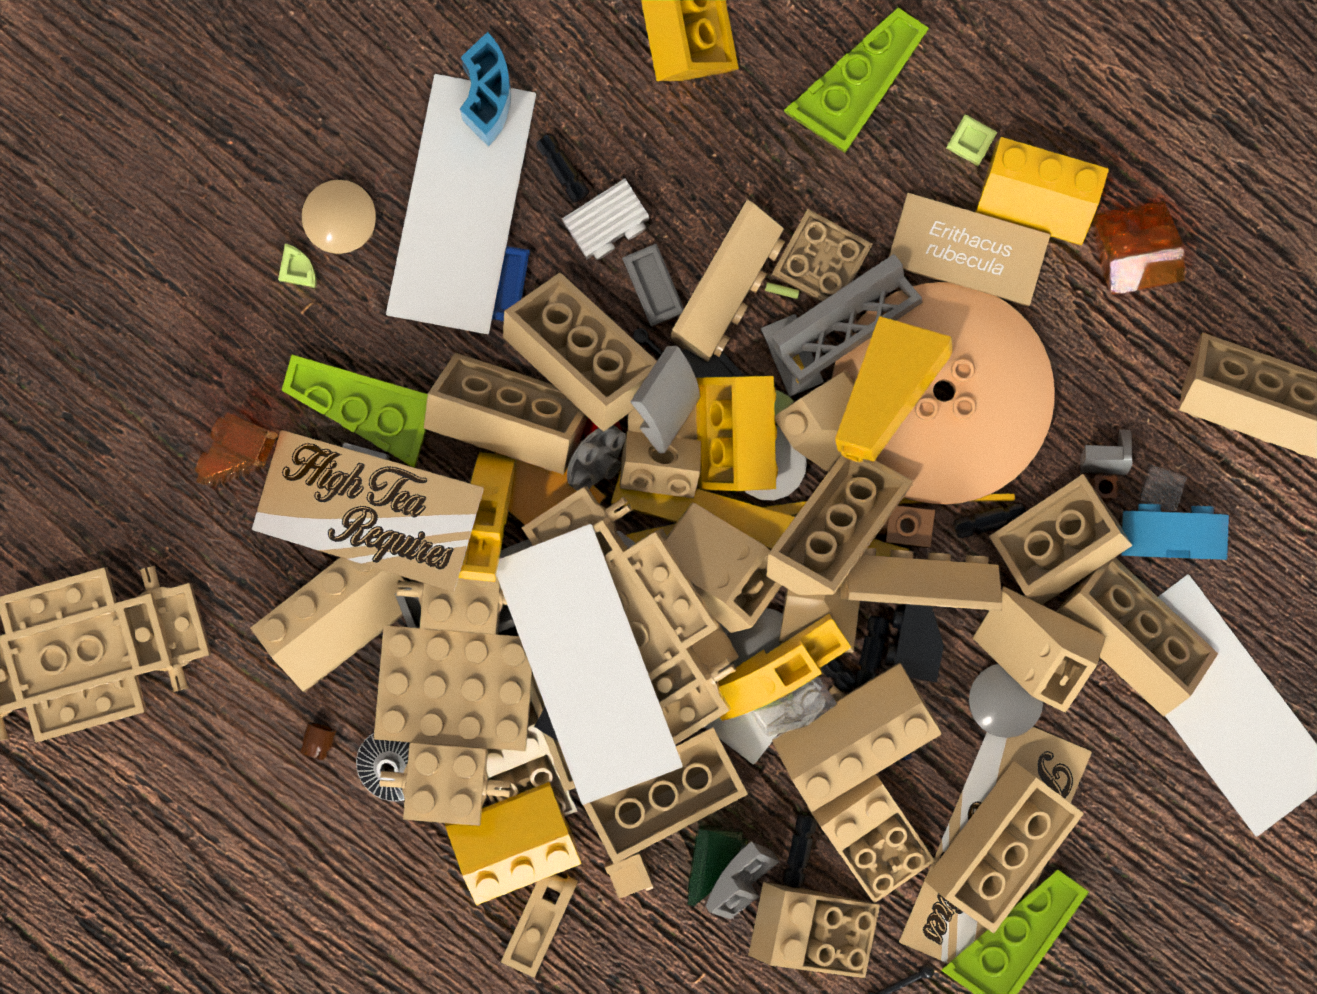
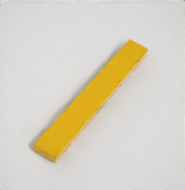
M621 471L611 501V505L624 497L628 502L621 506L622 508L630 504L632 511L674 523L679 521L691 503H696L765 545L769 550L774 547L795 518L791 515L696 489L694 498L621 489ZM875 539L868 546V548L876 549V556L890 557L891 550L909 551L907 548Z

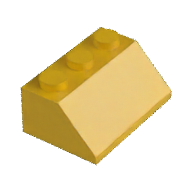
M641 0L656 81H684L739 69L726 0Z
M1000 137L995 144L975 212L1051 234L1050 237L1082 245L1099 205L1109 169Z
M774 376L696 378L700 391V399L696 403L697 440L701 441L698 489L724 491L776 489L778 466L775 455L777 428L774 412V403L776 401Z
M550 782L482 808L480 826L445 823L461 873L476 905L581 864L575 839Z

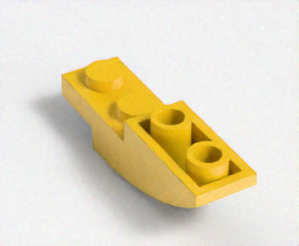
M479 452L471 484L483 487L484 490L458 578L496 582L504 526L507 524L517 459L501 454Z
M827 614L769 653H766L763 649L737 666L735 672L719 680L720 692L731 707L730 711L720 716V719L725 721L743 715L792 692L822 674L820 670L822 666L850 649L851 646L831 615Z

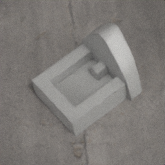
M1119 429L1118 446L1085 445L1080 458V473L1126 475L1133 463L1131 430Z

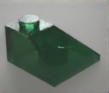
M698 822L687 890V905L695 906L711 893L728 864L748 845L749 839L742 838L743 831L741 828Z

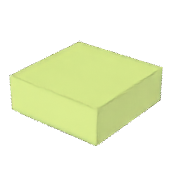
M965 114L946 149L979 166L997 131Z

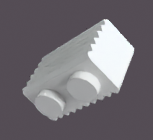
M623 179L562 218V221L586 259L594 255L596 260H599L615 250L613 243L624 235L630 240L645 231L647 227L644 223L649 220V215L627 180Z

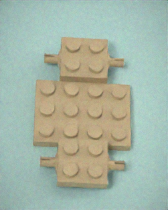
M586 485L521 528L529 538L532 546L592 524L674 744L676 745L730 711L731 707L720 692L718 681L735 672L736 668L732 664L720 671L732 662L726 657L709 669L700 661L692 649L691 645L720 626L659 532L655 531L627 549L616 532L614 521L632 511L630 504L617 512L618 508L628 502L622 497L619 501L605 509L596 501Z
M497 576L496 582L458 578L454 592L422 582L398 580L397 587L412 588V590L396 589V596L419 598L421 605L420 628L385 625L383 627L374 739L411 743L409 744L408 764L404 773L381 770L380 778H392L395 781L380 780V787L402 788L405 798L403 820L480 826L482 806L487 795L510 797L511 791L496 789V787L511 788V781L488 780V749L526 752L533 672L520 637L498 635L500 612L503 604L507 605Z
M104 567L1 596L0 615L6 634L0 636V741L9 739L3 717L13 710L26 707L36 743L147 712L137 675L151 671H168L173 692L189 688L183 666L194 659L212 655L192 583L173 588L160 587L155 570L156 567H147L140 570L146 591L136 598L117 603L108 568Z

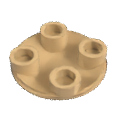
M347 180L327 181L317 186L305 200L302 209L303 228L310 241L322 251L334 254L349 253L360 248L373 236L376 223L375 206L368 193L359 185Z

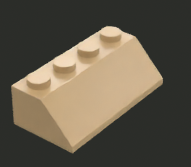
M749 200L745 202L671 332L670 341L709 362L713 354L718 357L722 354L730 340V337L725 335L726 330L731 322L738 325L748 308V305L743 303L749 290L755 293L758 291L767 273L761 270L768 258L775 261L785 244V241L780 239L784 228Z
M558 273L504 311L503 338L603 432L633 410L634 406L631 400L657 361L563 274Z
M1202 332L1182 387L1179 411L1222 425L1227 429L1259 438L1264 442L1285 447L1298 454L1317 459V372Z
M455 353L428 392L424 429L564 475L574 452L579 446L588 417L553 384Z
M841 455L768 553L766 577L798 595H834L909 491L913 481L876 460L872 462L863 459L862 462H855Z
M867 548L841 584L840 600L1002 611L999 565L988 564L989 557L966 555L965 562L951 561V554L928 553V560L913 559L914 551L891 550L890 557L876 556V549Z
M340 557L250 627V629L273 660L303 692H306L383 632L384 625L390 626L403 616L395 593L396 589H406L397 587L398 580L407 581V579L403 576Z
M1116 557L1087 575L1069 593L1056 611L1105 635L1100 658L1163 717L1191 697L1218 655L1206 641Z
M899 662L772 739V742L793 783L811 812L940 736L942 732L940 725Z
M713 727L676 746L683 765L682 768L583 805L613 864L748 795L742 780Z
M1013 761L924 881L947 901L995 933L1084 813Z

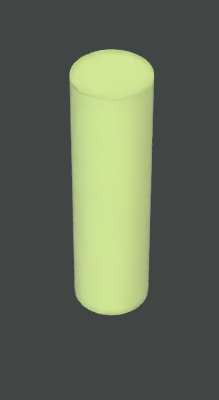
M767 282L765 289L767 292L798 299L800 291Z

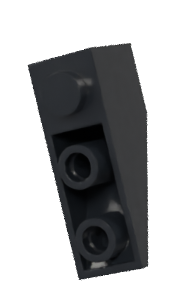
M903 604L902 607L896 606L892 628L898 629L895 643L889 642L885 665L893 667L900 662L910 678L937 683L944 644L932 606Z

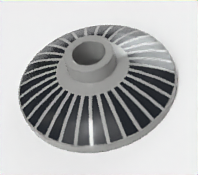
M374 733L364 740L357 753L356 767L362 784L369 792L387 801L405 800L402 788L380 787V780L395 781L392 778H380L381 770H384V763L391 764L394 767V772L404 773L408 764L409 744L411 742L375 740Z

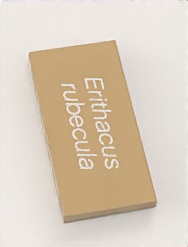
M907 193L889 257L894 254L903 264L904 271L997 296L1000 299L1029 307L1051 234Z

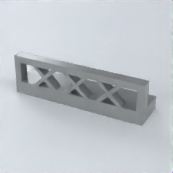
M893 254L773 334L771 337L775 353L797 381L802 384L871 338L879 316L896 321L920 305L922 297L904 277L903 264ZM897 287H900L908 296V299L899 305L885 304L886 295ZM861 311L877 312L876 320L871 324H854L856 315ZM833 330L847 332L845 341L840 345L824 344L825 336ZM802 351L816 352L815 361L802 370L792 359Z

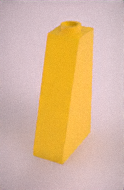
M879 316L835 437L837 450L841 452L843 457L855 462H862L863 459L875 461L950 358L953 351L951 336Z

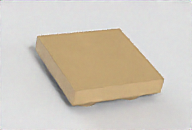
M807 209L775 267L772 276L822 302L854 280L873 244Z

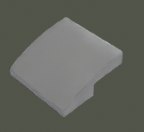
M678 346L666 347L631 400L632 405L644 419L640 429L658 453L666 452L700 399V391L695 374Z
M752 841L743 848L728 864L717 880L706 904L708 911L732 919L760 896L751 884L780 862L773 851Z

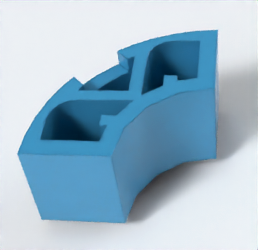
M487 32L461 56L463 69L471 80L468 98L461 106L460 112L463 122L489 147L497 138L507 120L511 104V85L504 55L495 39Z
M1138 504V511H1123L1122 530L1133 546L1122 552L1121 556L1227 560L1229 515L1214 514V507L1191 506V513L1161 512V505Z

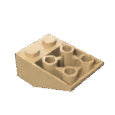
M696 503L690 504L664 540L712 616L730 633L752 628L782 586L766 577L768 553L770 550L765 545Z
M1003 586L1001 590L1002 611L989 610L975 632L973 639L1032 697L1066 713L1096 668L1106 636Z
M531 701L526 752L488 749V780L511 781V788L496 787V789L511 790L510 797L550 782L563 814L567 816L577 812V808L570 791L564 792L544 733L534 727L538 717ZM488 795L492 804L509 798Z
M876 774L811 812L874 904L935 862Z
M763 882L748 956L770 966L865 978L880 905L804 888H792L786 885Z

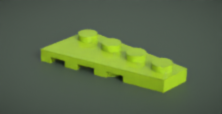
M897 8L855 48L842 57L825 75L812 84L805 93L792 102L784 110V113L846 153L929 28L900 8Z
M291 355L282 386L283 392L416 468L427 430L424 429L428 394L300 356Z
M1057 869L1013 907L995 933L990 930L985 931L941 971L973 994H1018L1089 891Z

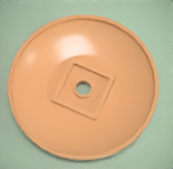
M948 282L916 285L913 288L922 297V303L896 321L951 336L953 351L946 364L875 460L913 481V485L903 498L936 505L960 504L974 501L994 493L1014 480L1025 470L1041 448L1048 433L1054 409L1055 387L1050 360L1044 345L1030 323L1016 309L999 297ZM903 290L897 291L886 297L885 304L899 305L907 300L908 296ZM867 311L856 324H871L876 320L877 312ZM871 338L835 362L832 378L847 370L855 383ZM940 381L949 382L954 388V397L946 402L938 400L933 393L934 385Z

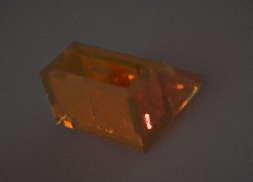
M1165 201L1094 214L1092 224L1101 269L1111 295L1185 281L1184 244Z
M226 412L224 419L219 417L212 428L210 438L214 439L209 453L203 452L197 462L195 472L199 475L196 482L215 487L264 468L279 434L240 416Z

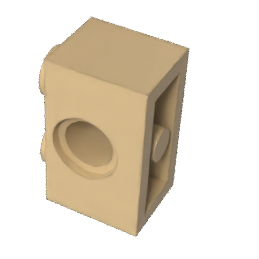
M627 431L621 457L620 488L694 498L700 474L701 441L674 438L665 453H658L644 433Z

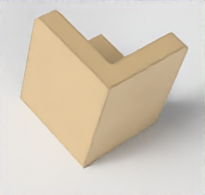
M641 851L616 864H613L612 860L605 863V870L610 875L619 899L643 889L648 891L654 888L653 880Z

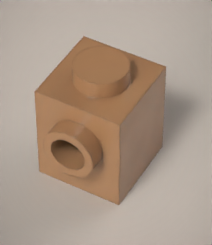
M897 506L878 534L884 535L883 542L889 544L931 548L935 510Z

